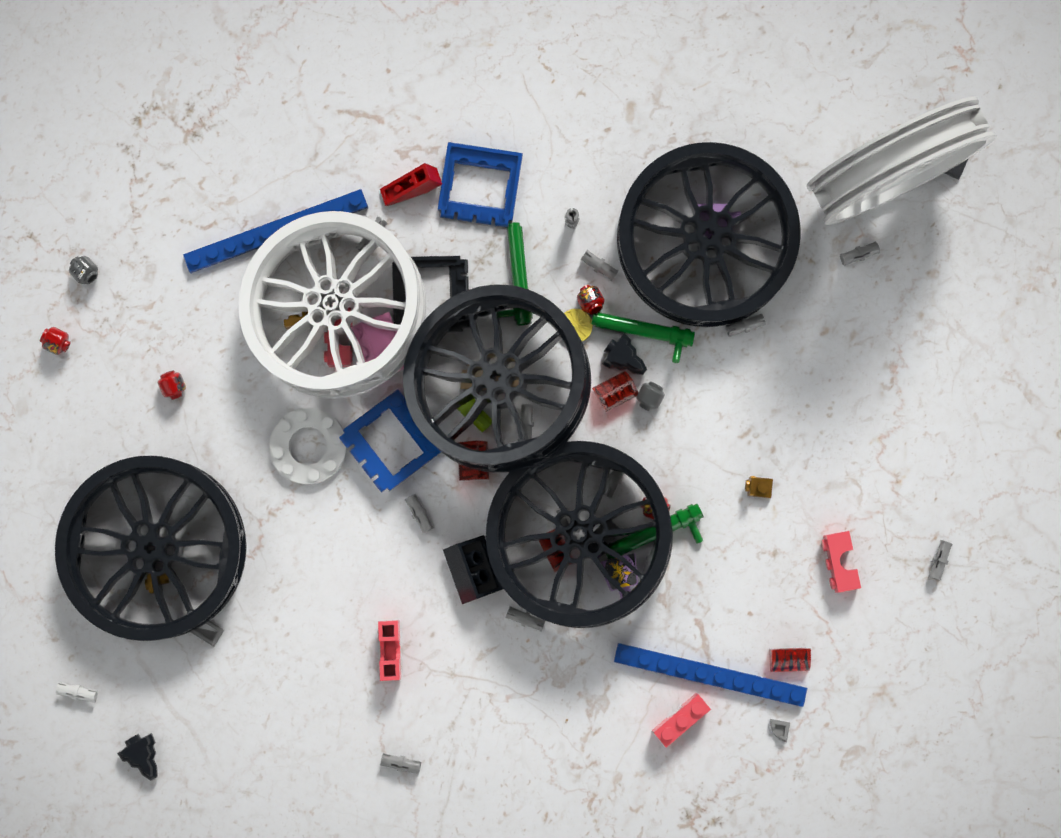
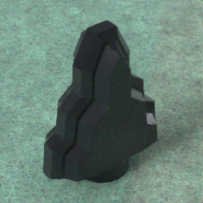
M625 333L617 342L612 339L605 348L604 352L607 356L602 362V365L609 369L616 368L620 371L627 369L631 373L644 375L647 371L643 360L636 354V348L631 344L632 340Z
M150 733L142 738L137 734L126 740L125 744L127 747L117 753L123 762L127 761L132 768H138L140 773L150 781L158 777L157 764L154 761L156 755L154 744L156 742L153 734Z

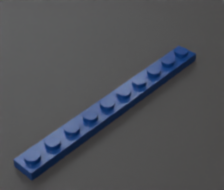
M362 189L188 252L183 254L189 272L193 273L260 248L277 230L303 216L328 211L356 213L367 209L368 205Z
M621 643L617 644L614 662L801 707H804L808 689L794 684Z

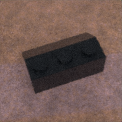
M484 535L443 549L462 604L503 590L492 569Z

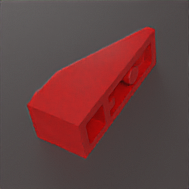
M424 163L382 187L380 191L385 206H390L426 194L442 185L437 168Z

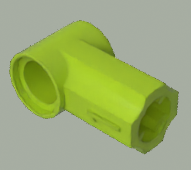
M472 399L457 408V410L466 417L476 400ZM483 410L473 424L483 433L491 426L492 419Z

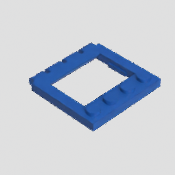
M448 142L438 210H441L440 218L454 220L455 213H458L457 220L472 222L474 215L477 216L476 223L491 225L492 218H494L495 226L508 228L509 221H513L523 153ZM455 163L510 171L505 194V209L450 201Z
M398 389L344 428V434L339 437L347 449L352 445L355 446L349 452L359 464L364 460L366 461L361 467L370 479L376 475L378 476L373 483L381 493L386 489L390 492L441 453L416 426L408 410L405 397ZM388 409L392 411L423 451V454L402 467L394 476L359 432L363 427L369 426L381 417V414Z

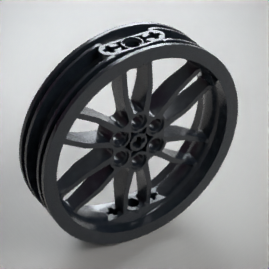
M701 142L684 145L663 154L650 163L630 187L624 200L618 223L617 249L619 260L632 289L655 312L684 325L695 327L724 326L738 322L759 311L785 284L794 268L799 252L801 239L800 218L793 195L785 181L773 167L757 155L740 147L725 143ZM725 165L745 173L752 180L736 192L721 212H716L713 210V184L709 167ZM701 169L704 171L706 183V205L699 207L691 191L687 172ZM681 172L684 192L693 216L688 217L668 205L646 199L645 195L664 176ZM758 183L768 196L751 210L732 218L728 211L736 200L754 184ZM772 201L780 220L781 245L760 237L734 233L732 227L752 217L765 204ZM645 205L667 214L681 223L680 228L662 227L638 220L636 214L639 206ZM702 212L707 213L709 220H701L699 214ZM717 220H726L727 226L720 227ZM691 225L695 231L688 233L685 230V226ZM634 226L657 234L680 237L684 240V243L663 254L650 267L643 270L635 251ZM706 231H708L709 234H712L710 239H708L707 236H703ZM728 238L731 244L725 246L721 243V239ZM696 244L698 251H690L688 245ZM735 244H755L779 252L776 266L773 267L750 258L734 247ZM707 251H715L716 257L709 258L707 256ZM683 252L688 259L680 270L660 288H656L647 275L664 261ZM727 253L746 265L770 272L771 275L754 294L747 298L735 300L731 277L722 254ZM698 258L703 262V289L707 305L692 307L666 296L663 291L679 279L694 259ZM717 264L725 281L728 300L714 303L711 298L709 285L710 265Z
M498 284L486 285L466 290L451 297L439 305L423 321L407 351L403 370V389L408 410L416 426L444 455L458 464L474 470L505 473L522 470L544 461L557 452L571 438L581 423L588 406L591 392V368L587 352L575 328L567 316L554 303L544 296L522 287ZM509 308H517L539 316L540 318L520 335L510 350L503 354L502 330L497 312ZM491 314L494 324V348L486 350L480 338L476 320L477 317H485ZM470 320L473 337L482 355L479 361L475 362L454 351L436 347L441 339L461 321ZM547 322L557 331L538 349L521 359L518 358L528 341ZM563 339L571 361V382L545 375L522 374L523 370L544 357ZM432 354H437L461 362L468 366L467 373H446L429 369L427 366ZM497 357L495 363L489 364L491 358ZM510 362H516L513 368H507ZM483 370V374L480 377H475L476 372ZM429 375L450 382L472 383V387L455 397L434 418L432 417L425 397V376ZM496 376H500V378H498L499 381L496 382ZM514 380H520L518 386L511 387ZM527 384H548L570 389L566 404H560L540 398L526 390ZM486 388V394L480 396L479 392L482 389ZM505 393V398L498 401L497 397L499 394ZM516 396H521L540 406L562 412L543 434L526 440L523 424L513 399ZM476 398V402L466 417L446 435L438 425L457 408ZM492 403V426L497 448L478 451L455 442V439L473 424L487 404ZM509 408L515 420L519 439L518 442L504 445L500 429L501 409Z
M568 441L544 461L522 470L509 472L498 487L488 512L486 524L487 552L499 583L506 593L527 612L560 626L572 628L599 627L630 615L642 606L655 592L666 573L672 552V522L668 506L659 486L649 472L635 459L616 448L601 443ZM566 461L582 463L577 481L575 510L568 511L555 492L538 477L539 472L552 465ZM589 466L600 468L604 471L599 490L590 507L583 505V484L586 470ZM610 470L626 474L646 496L645 500L622 506L601 518L595 516L605 493ZM531 478L535 479L554 499L561 510L556 517L536 507L521 493V489ZM516 496L525 501L536 513L555 524V531L527 535L505 542L506 521ZM650 505L654 516L653 522L628 529L609 530L607 523L625 512ZM582 511L589 512V518L585 521L579 518ZM570 517V524L566 527L562 526V518ZM597 524H601L604 527L603 532L600 534H595L593 531ZM653 527L656 528L654 553L645 574H641L623 556L604 545L606 537L630 535ZM582 530L585 536L577 540L578 537L575 536V533H579ZM563 535L566 537V543L559 546L556 540L559 536ZM550 540L552 547L536 557L510 564L506 551L507 548L530 541ZM592 543H597L599 545L598 552L590 553L589 546ZM573 549L580 550V556L577 559H572L570 556ZM561 551L564 553V558L554 578L550 600L547 601L535 597L523 586L514 571L539 563ZM604 552L623 562L640 578V582L630 592H626L608 574L600 562L599 558ZM591 558L604 577L623 594V598L595 610L577 608L583 587L585 559ZM569 563L577 565V584L573 604L568 605L557 602L556 596L560 581Z
M136 456L122 459L103 467L91 475L79 486L65 506L55 538V562L58 576L73 606L84 618L99 629L117 637L137 641L161 640L184 635L198 629L213 619L226 606L236 591L245 567L247 552L243 520L234 500L226 489L205 471L191 464L162 456ZM164 473L184 479L182 485L168 501L158 523L154 524L148 497L139 479V474ZM128 477H132L140 499L143 520L137 521L127 508L117 486V482ZM189 485H195L203 492V495L191 510L172 526L168 521L175 505ZM109 487H111L119 510L132 528L129 536L109 529L86 527L89 508ZM210 499L219 512L224 525L223 542L205 540L177 541L175 538L176 534L195 517L206 500ZM143 525H146L148 533L143 536L140 530ZM163 527H166V529L168 530V534L166 537L162 538L160 536V530ZM88 531L103 533L122 540L121 549L109 551L85 550L83 548L85 533ZM131 541H135L137 545L134 551L129 549ZM170 545L175 547V553L172 556L167 553V548ZM196 545L219 546L221 548L219 563L217 565L206 564L183 557V547ZM155 546V550H148V547ZM82 554L95 556L126 555L128 562L107 581L96 598H94L80 572ZM141 558L144 561V566L138 569L136 562ZM158 561L163 563L161 571H157L155 568V564ZM174 561L194 567L219 570L216 587L209 597L195 610L191 605L184 585L171 567ZM132 571L135 573L130 588L115 611L111 613L100 603L116 582ZM147 572L151 574L155 597L164 616L165 623L142 624L120 617L121 612L135 596ZM165 574L176 587L187 611V615L176 620L172 619L163 595L160 576Z

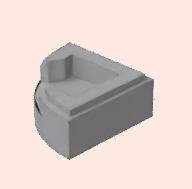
M770 719V727L773 734L778 739L787 742L790 722Z

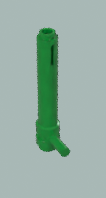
M514 222L510 223L507 228L513 286L528 289L523 230L520 223ZM517 308L497 312L499 318L514 316V321H516L518 326L532 324L533 313Z
M600 312L594 313L592 325H595L597 328L666 341L671 345H675L672 358L673 363L680 362L682 347H692L695 332L688 328L683 330L679 329L680 327L678 326L669 327Z
M690 504L686 509H679L670 516L673 531L689 527L696 544L703 541L696 525L704 517L698 504ZM653 527L630 534L609 544L607 547L622 556L656 540V528ZM606 553L608 559L614 558Z

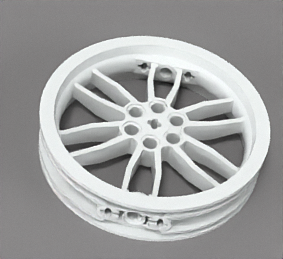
M973 96L956 100L915 117L861 145L814 176L807 183L806 187L808 191L814 192L826 216L823 219L826 225L835 224L891 201L954 168L992 143L997 135L994 131L987 132V128L990 126L978 105V98Z
M341 211L319 212L303 216L286 224L272 234L251 259L244 274L239 294V318L242 332L250 350L259 362L292 388L309 395L324 398H342L358 395L381 385L391 378L404 365L410 343L426 317V294L421 275L414 261L397 238L382 225L369 218ZM340 235H354L369 240L370 242L356 255L342 277L337 280L335 258L329 239ZM323 242L326 253L327 275L319 276L308 249L310 248L309 246H315ZM378 246L388 253L371 272L355 283H352L360 267ZM301 249L305 264L315 281V286L312 289H307L289 281L271 278L288 256L294 251ZM392 262L396 263L404 282L406 302L383 298H357L361 292L378 280ZM331 284L330 289L324 291L325 286ZM268 285L293 290L303 295L301 302L282 303L264 300ZM350 287L346 294H342L344 288ZM318 298L317 303L311 305L312 300ZM355 305L354 309L348 312V307ZM262 307L286 312H308L305 317L288 329L275 346L271 348L262 325ZM388 307L405 310L401 325L363 315V308ZM322 315V321L317 323V318ZM342 319L340 325H334L336 320ZM357 320L375 328L397 331L388 347L376 359L365 362L361 346L350 324ZM313 326L303 346L287 364L284 363L278 355L298 335ZM325 330H329L330 349L337 372L324 377H317L295 370L314 349ZM344 333L350 339L358 360L357 365L349 366L343 369L339 353V334Z

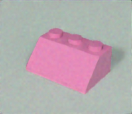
M390 312L372 318L393 323ZM362 322L351 327L361 346L365 362L376 359L388 347L397 331L375 328Z

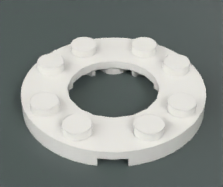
M301 408L294 410L280 419L272 431L269 445L271 459L277 470L293 482L306 485L321 483L331 478L344 462L347 448L339 439L344 434L343 428L334 417L320 409ZM305 427L319 430L327 442L323 458L311 465H303L297 462L289 450L293 434Z

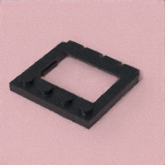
M460 256L411 257L417 267H449L450 298L469 290L468 276H461V274L468 273L467 259H460ZM392 262L393 301L406 302L405 287L401 273L396 263ZM393 308L394 324L401 325L405 310ZM470 320L459 322L449 332H463V328H470Z

